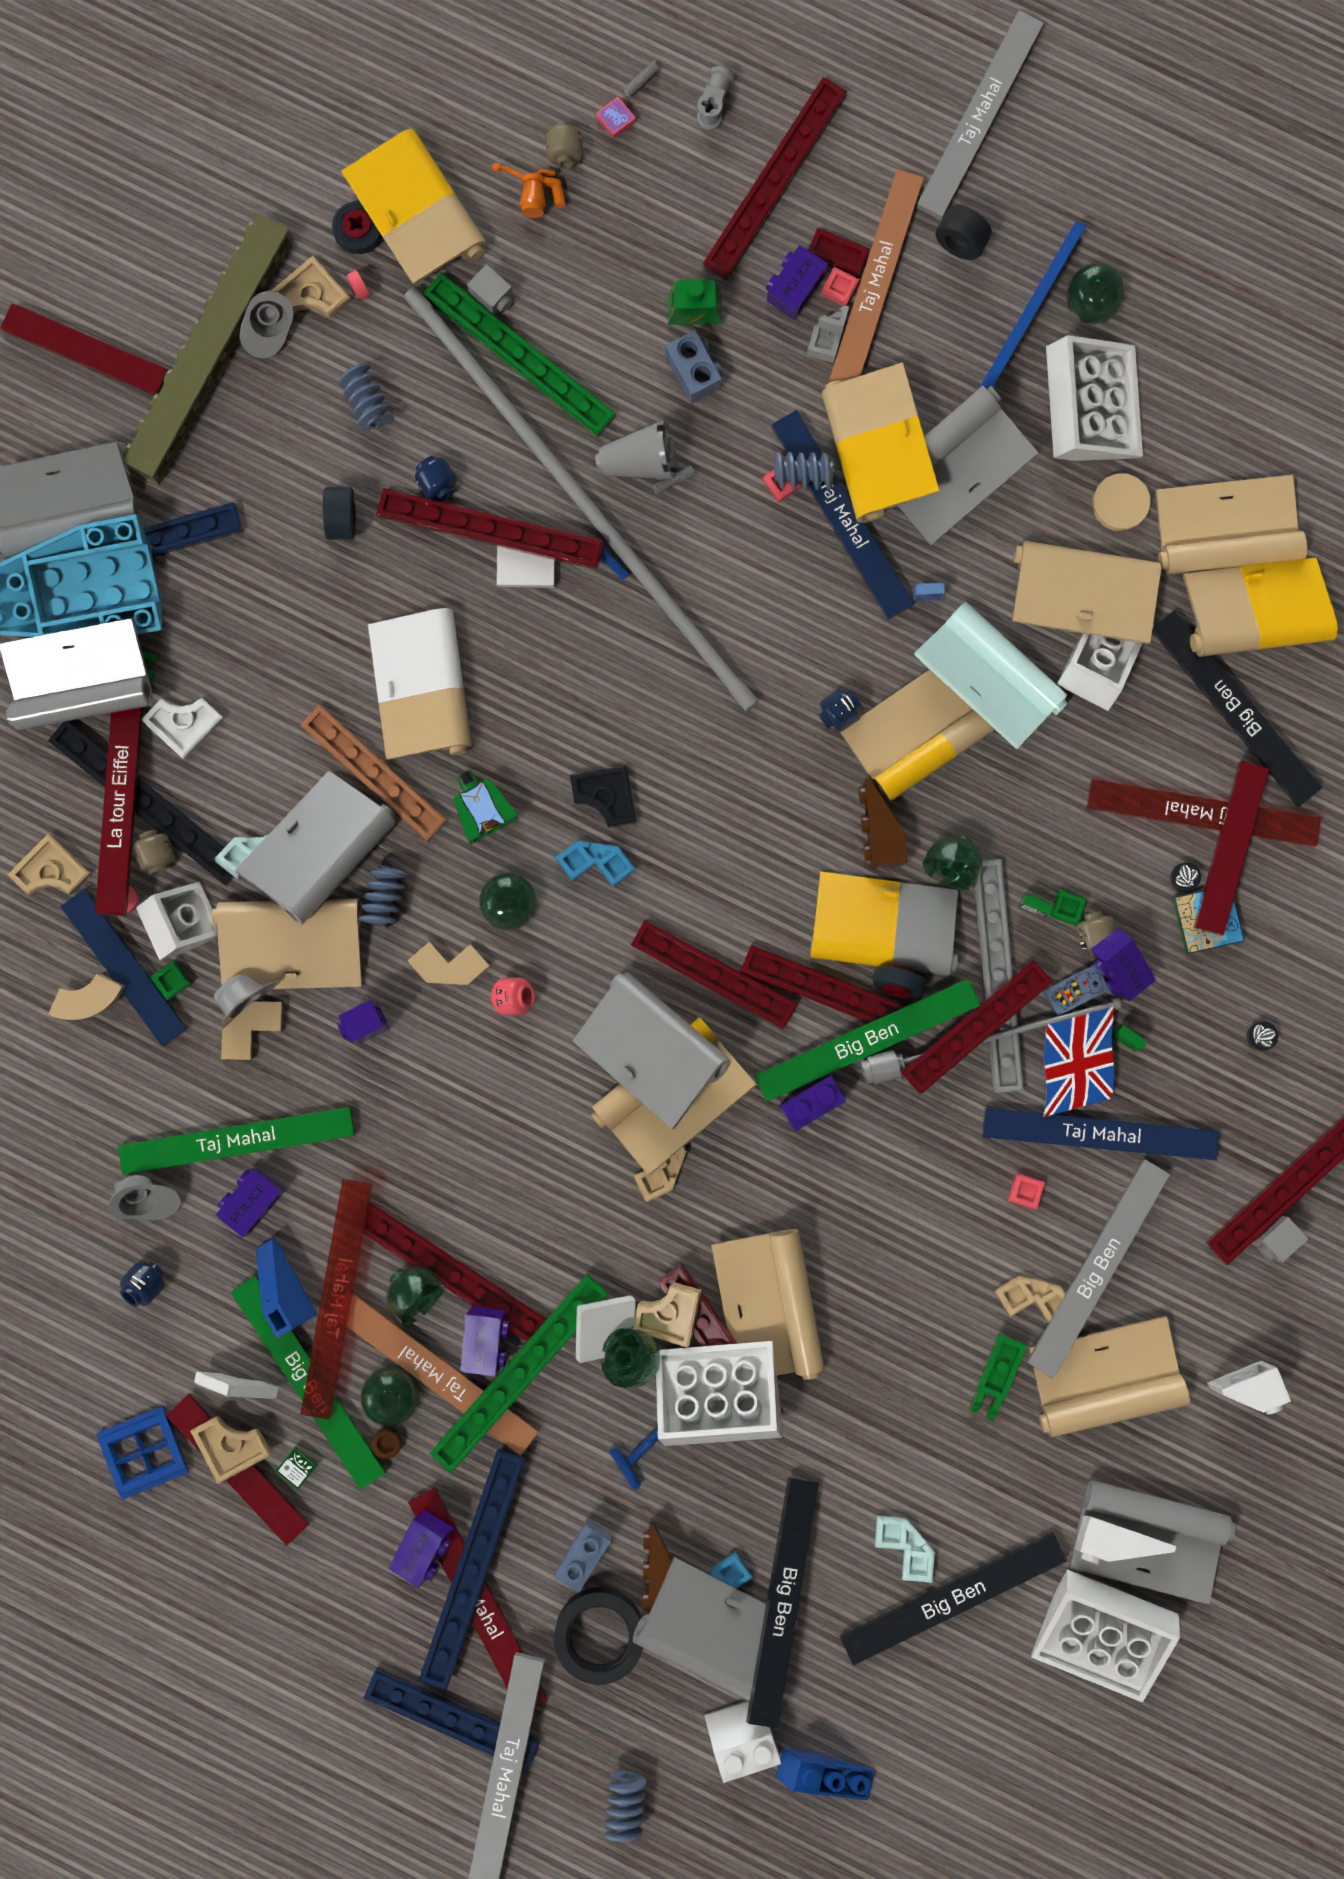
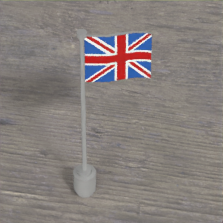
M1118 997L1112 998V1002L992 1034L983 1043L1046 1026L1043 1053L1046 1100L1043 1117L1111 1099L1114 1085L1111 1036L1114 1010L1121 1008ZM889 1050L867 1056L866 1060L860 1061L865 1083L873 1082L876 1085L901 1078V1071L905 1069V1064L914 1062L922 1054L903 1059L901 1054L896 1055L894 1050Z

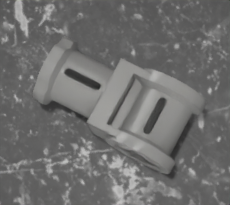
M720 66L711 68L709 85H706L705 91L697 103V122L704 130L711 131L720 126L725 96L729 84H732L735 78L732 72Z

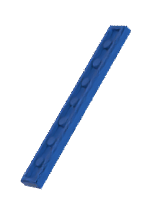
M1078 221L1074 223L980 387L983 385L986 389L990 386L994 388L1081 238L1086 227L1084 224Z

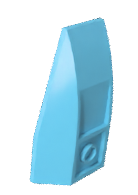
M137 514L78 525L0 562V635L35 637L133 618L137 635L162 630V600L151 548Z

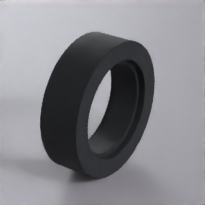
M605 1587L589 1588L569 1599L558 1616L554 1633L556 1654L565 1670L576 1679L594 1685L610 1684L630 1673L638 1663L643 1647L633 1642L635 1629L642 1618L636 1605L623 1593ZM595 1607H604L615 1611L625 1621L629 1632V1641L624 1652L617 1659L604 1664L591 1663L581 1658L574 1650L570 1639V1629L575 1619L582 1612Z

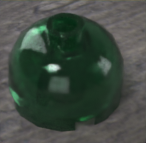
M1101 263L1086 265L1078 270L1069 282L1066 293L1068 308L1079 316V320L1085 323L1099 324L1108 321L1117 313L1123 303L1125 293L1123 279L1117 270L1109 265Z
M963 835L939 838L931 845L922 861L923 869L931 878L935 874L943 878L939 882L940 884L957 890H969L972 884L975 887L983 868L981 853L972 843L971 839Z
M500 873L490 878L482 887L479 896V908L484 919L493 927L501 930L512 931L526 926L534 917L537 907V895L531 883L523 876L514 873Z
M413 1266L405 1270L399 1269L389 1280L391 1284L386 1295L388 1308L401 1324L405 1326L416 1322L413 1318L419 1312L425 1315L438 1302L444 1292L440 1286L445 1285V1282L435 1272L423 1266Z
M621 1328L615 1330L606 1339L602 1348V1352H605V1362L601 1361V1367L606 1379L612 1385L627 1389L641 1387L655 1377L661 1361L660 1350L656 1341L648 1333L634 1328Z
M384 1366L374 1371L366 1379L361 1390V1406L366 1416L374 1423L383 1426H397L409 1420L417 1410L420 1401V1386L416 1378L401 1367Z

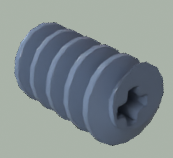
M361 363L350 368L339 379V384L344 389L343 393L349 399V406L354 409L353 414L356 419H359L358 425L363 430L382 427L390 423L394 418L391 413L384 415L390 407L388 403L379 404L384 400L385 396L383 393L374 394L380 389L379 383L370 384L375 379L374 373L365 374L371 368L370 364Z
M776 452L774 484L778 481L780 488L784 489L787 481H790L792 489H796L798 482L801 481L804 490H807L811 481L814 484L815 490H819L821 483L825 482L827 490H830L833 483L834 458L832 456L831 461H829L827 454L822 453L819 461H817L815 453H810L806 461L804 454L799 452L796 461H794L792 453L788 452L785 460H782L780 452Z
M375 865L379 870L371 871L370 875L377 881L368 882L367 887L374 892L365 893L364 896L371 904L362 905L361 908L369 915L360 916L359 921L389 928L387 927L388 923H396L397 919L390 915V912L399 911V908L392 904V902L402 900V897L395 893V890L405 888V885L400 883L398 878H406L408 874L394 868Z
M613 1771L609 1776L617 1779V1782L609 1783L608 1788L615 1791L616 1794L609 1795L607 1801L615 1804V1806L608 1807L606 1813L614 1816V1818L605 1821V1825L612 1828L613 1831L605 1832L604 1837L615 1842L637 1840L642 1836L643 1832L640 1826L644 1821L641 1813L645 1809L642 1801L646 1797V1793L643 1790L647 1785L646 1778L631 1771Z

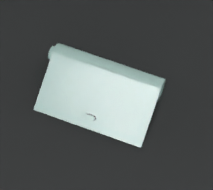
M966 601L914 653L923 664L1016 749L1022 745L1051 712L1057 716L1068 704L1064 700L1067 694Z

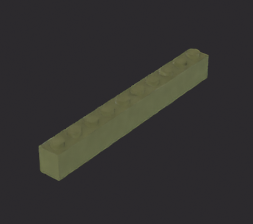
M259 213L255 220L250 221L247 225L242 244L235 247L231 257V264L227 270H223L218 279L219 286L214 295L211 294L207 298L204 306L205 311L201 318L194 322L191 328V337L187 344H183L180 347L173 369L170 368L164 377L163 388L160 393H156L152 398L150 411L146 419H141L136 429L137 435L135 439L124 449L123 462L130 471L157 485L161 483L240 338L241 324L249 303L253 297L266 291L293 241L289 228Z

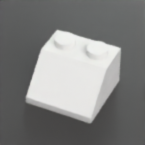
M200 882L154 894L136 907L159 960L185 953L218 937L217 925L212 924V908Z
M1263 1361L1256 1362L1207 1382L1210 1389L1267 1414L1277 1413L1284 1409V1404L1291 1402L1278 1368Z
M747 1700L704 1714L723 1783L781 1764L771 1727L752 1725L746 1722L749 1701Z

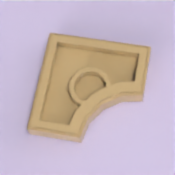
M314 256L310 257L271 290L287 297L292 304L294 314L298 311L311 309L322 312L328 318H331L351 301L350 296Z
M49 833L8 874L29 896L40 889L49 887L62 889L72 895L92 875Z
M673 1282L667 1295L662 1299L653 1302L640 1301L637 1307L633 1331L689 1348L692 1343L702 1290Z
M218 1415L191 1430L217 1484L272 1455L259 1427L249 1431L236 1430L226 1425Z

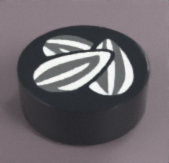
M1180 863L1171 871V884L1178 891L1189 892L1200 884L1201 872L1192 863Z
M1261 1021L1249 1027L1246 1037L1253 1049L1265 1051L1276 1045L1278 1032L1273 1024Z

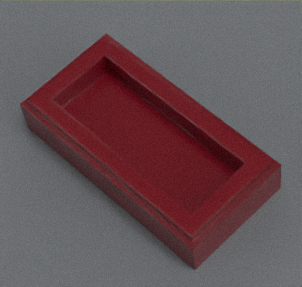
M817 228L808 251L827 262L828 266L836 267L859 278L870 249Z

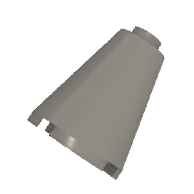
M667 421L656 422L601 446L599 453L595 455L597 469L599 471L602 470L605 476L655 479L676 478V473L671 472L672 468H677L674 441L672 435L666 436L664 430L669 428Z

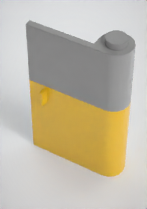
M820 871L810 958L876 967L895 966L913 972L949 976L950 971L956 970L958 954L953 953L958 890Z

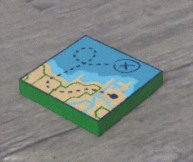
M1203 891L1172 898L1185 954L1244 941L1235 900L1232 903L1224 935L1219 936L1193 928Z

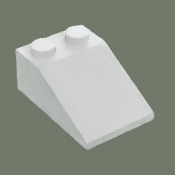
M1082 633L1063 669L1057 685L1108 711L1121 693L1143 643Z

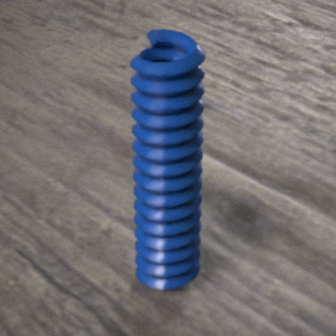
M603 548L600 559L620 579L625 580L629 572Z
M658 1425L641 1442V1445L628 1455L629 1463L636 1465L642 1459V1456L656 1444V1441H658Z
M619 1447L609 1450L610 1455L614 1458L613 1460L617 1463L626 1481L630 1483L629 1486L637 1490L641 1486L640 1480L636 1477L637 1475L633 1472L632 1467L628 1465L629 1462L625 1460L626 1457L622 1455Z

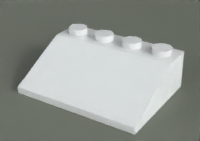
M1067 335L1046 346L1053 457L1073 461L1143 457L1135 345Z
M773 1341L655 1350L658 1440L664 1446L782 1438L781 1407Z
M1067 1569L1054 1593L1031 1653V1658L1143 1702L1180 1639L1179 1614Z

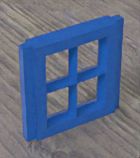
M164 1406L96 1433L121 1500L189 1473L187 1462L172 1423L166 1416L168 1413ZM160 1425L165 1441L144 1449L139 1433ZM133 1436L139 1451L118 1459L113 1444ZM168 1446L173 1461L152 1470L147 1454ZM142 1457L147 1472L126 1480L121 1465Z

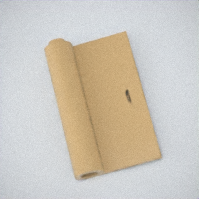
M1293 475L1155 490L1162 551L1158 554V563H1161V570L1164 569L1167 575L1304 560L1306 558V536L1303 531H1298Z
M1023 541L1021 546H1016L1013 562L1018 563L1020 571L1012 622L1150 644L1161 563L1030 541Z
M359 898L326 899L303 925L293 921L276 901L218 902L217 908L212 909V924L217 925L221 985L231 977L243 975L250 977L262 986L279 980V984L273 989L362 987L359 941L361 906Z
M788 1229L711 1244L726 1327L736 1342L740 1344L773 1341L777 1376L795 1372L796 1375L802 1376L803 1380L820 1377V1372L824 1371L825 1367L799 1230Z
M1166 1316L1078 1336L1054 1378L1033 1367L1043 1415H1039L1041 1429L1043 1433L1048 1432L1051 1438L1190 1405L1188 1388L1184 1378L1179 1373L1168 1318ZM1035 1347L1029 1348L1030 1355Z

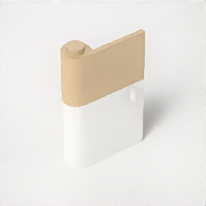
M449 608L434 609L368 624L386 759L391 760L440 749L449 751L450 755L467 753V748L472 746L453 610Z

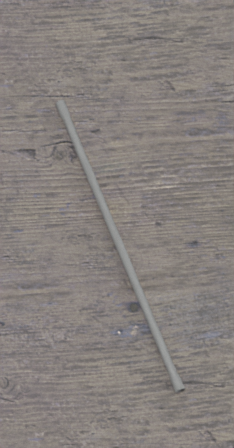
M415 286L405 293L404 299L418 316L424 319L721 679L743 710L746 712L758 702L754 694L743 681L738 679L440 318L433 309L432 304L418 287Z

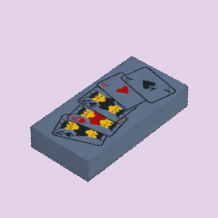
M1092 965L1045 989L1043 992L1057 1017L1109 989L1101 973L1095 965Z

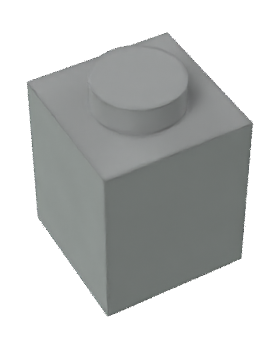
M487 264L467 284L469 295L495 316L499 312H505L513 302L512 286Z
M1281 1216L1256 1239L1260 1244L1259 1252L1268 1261L1274 1260L1281 1263L1308 1240L1304 1233L1286 1216Z

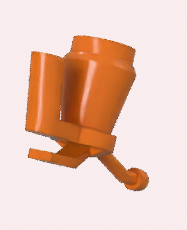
M500 163L492 165V170L495 172L500 170L506 171L522 179L524 187L520 207L522 208L523 216L539 218L544 215L546 201L543 188L552 189L555 207L560 209L566 208L562 182L560 179L554 178L555 171L541 169L536 173L523 175L507 166L500 165Z

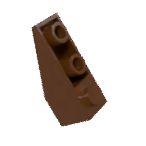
M866 778L863 786L859 787L860 804H865L866 815H861L862 833L867 832L868 844L863 845L864 861H869L870 868L905 866L908 863L905 833L871 779Z
M650 1522V1531H644V1549H649V1561H643V1580H649V1592L643 1591V1610H649V1614L673 1561L655 1522Z

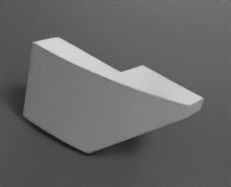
M849 306L841 307L839 312L828 317L824 315L819 318L818 324L814 326L806 356L834 363Z

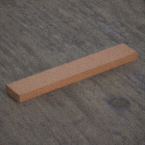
M320 704L300 725L427 842L445 825L447 820Z

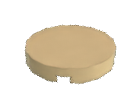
M1116 473L1106 477L1097 486L1092 497L1095 517L1104 527L1113 531H1123L1137 527L1146 518L1150 509V494L1146 485L1139 478L1130 474Z

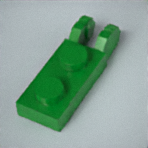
M997 1334L976 1386L977 1391L970 1404V1412L977 1413L985 1393L994 1396L987 1409L986 1419L991 1421L995 1419L1002 1401H1005L1027 1345L1002 1334Z

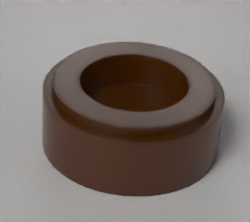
M382 1428L372 1438V1450L379 1458H393L402 1447V1438L395 1429Z

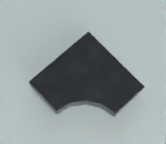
M627 765L570 775L573 798L576 805H588L596 809L604 817L608 828L636 823Z

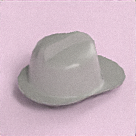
M261 292L253 297L247 307L239 336L244 349L254 357L267 358L275 355L280 351L287 337L294 312L290 301L279 292Z
M238 975L228 979L214 994L215 1001L225 1014L222 1024H229L252 1001L258 1000L279 984V980L262 986L248 976Z
M132 1175L122 1181L115 1182V1194L109 1201L110 1213L119 1219L161 1220L173 1215L180 1207V1196L175 1190L162 1185H153L150 1179L143 1175Z

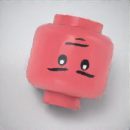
M520 977L499 979L494 984L491 992V1002L494 1009L499 1014L505 1016L526 1014L535 1001L533 987L526 979Z

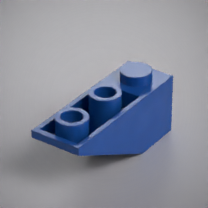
M275 1237L256 1249L262 1313L276 1338H279L318 1314Z
M783 1748L780 1757L781 1764L778 1765L775 1778L793 1792L868 1800L875 1770L810 1751Z

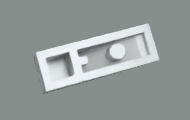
M1084 1515L1074 1550L1082 1552L1081 1559L1099 1564L1100 1559L1111 1562L1173 1553L1176 1550V1546Z

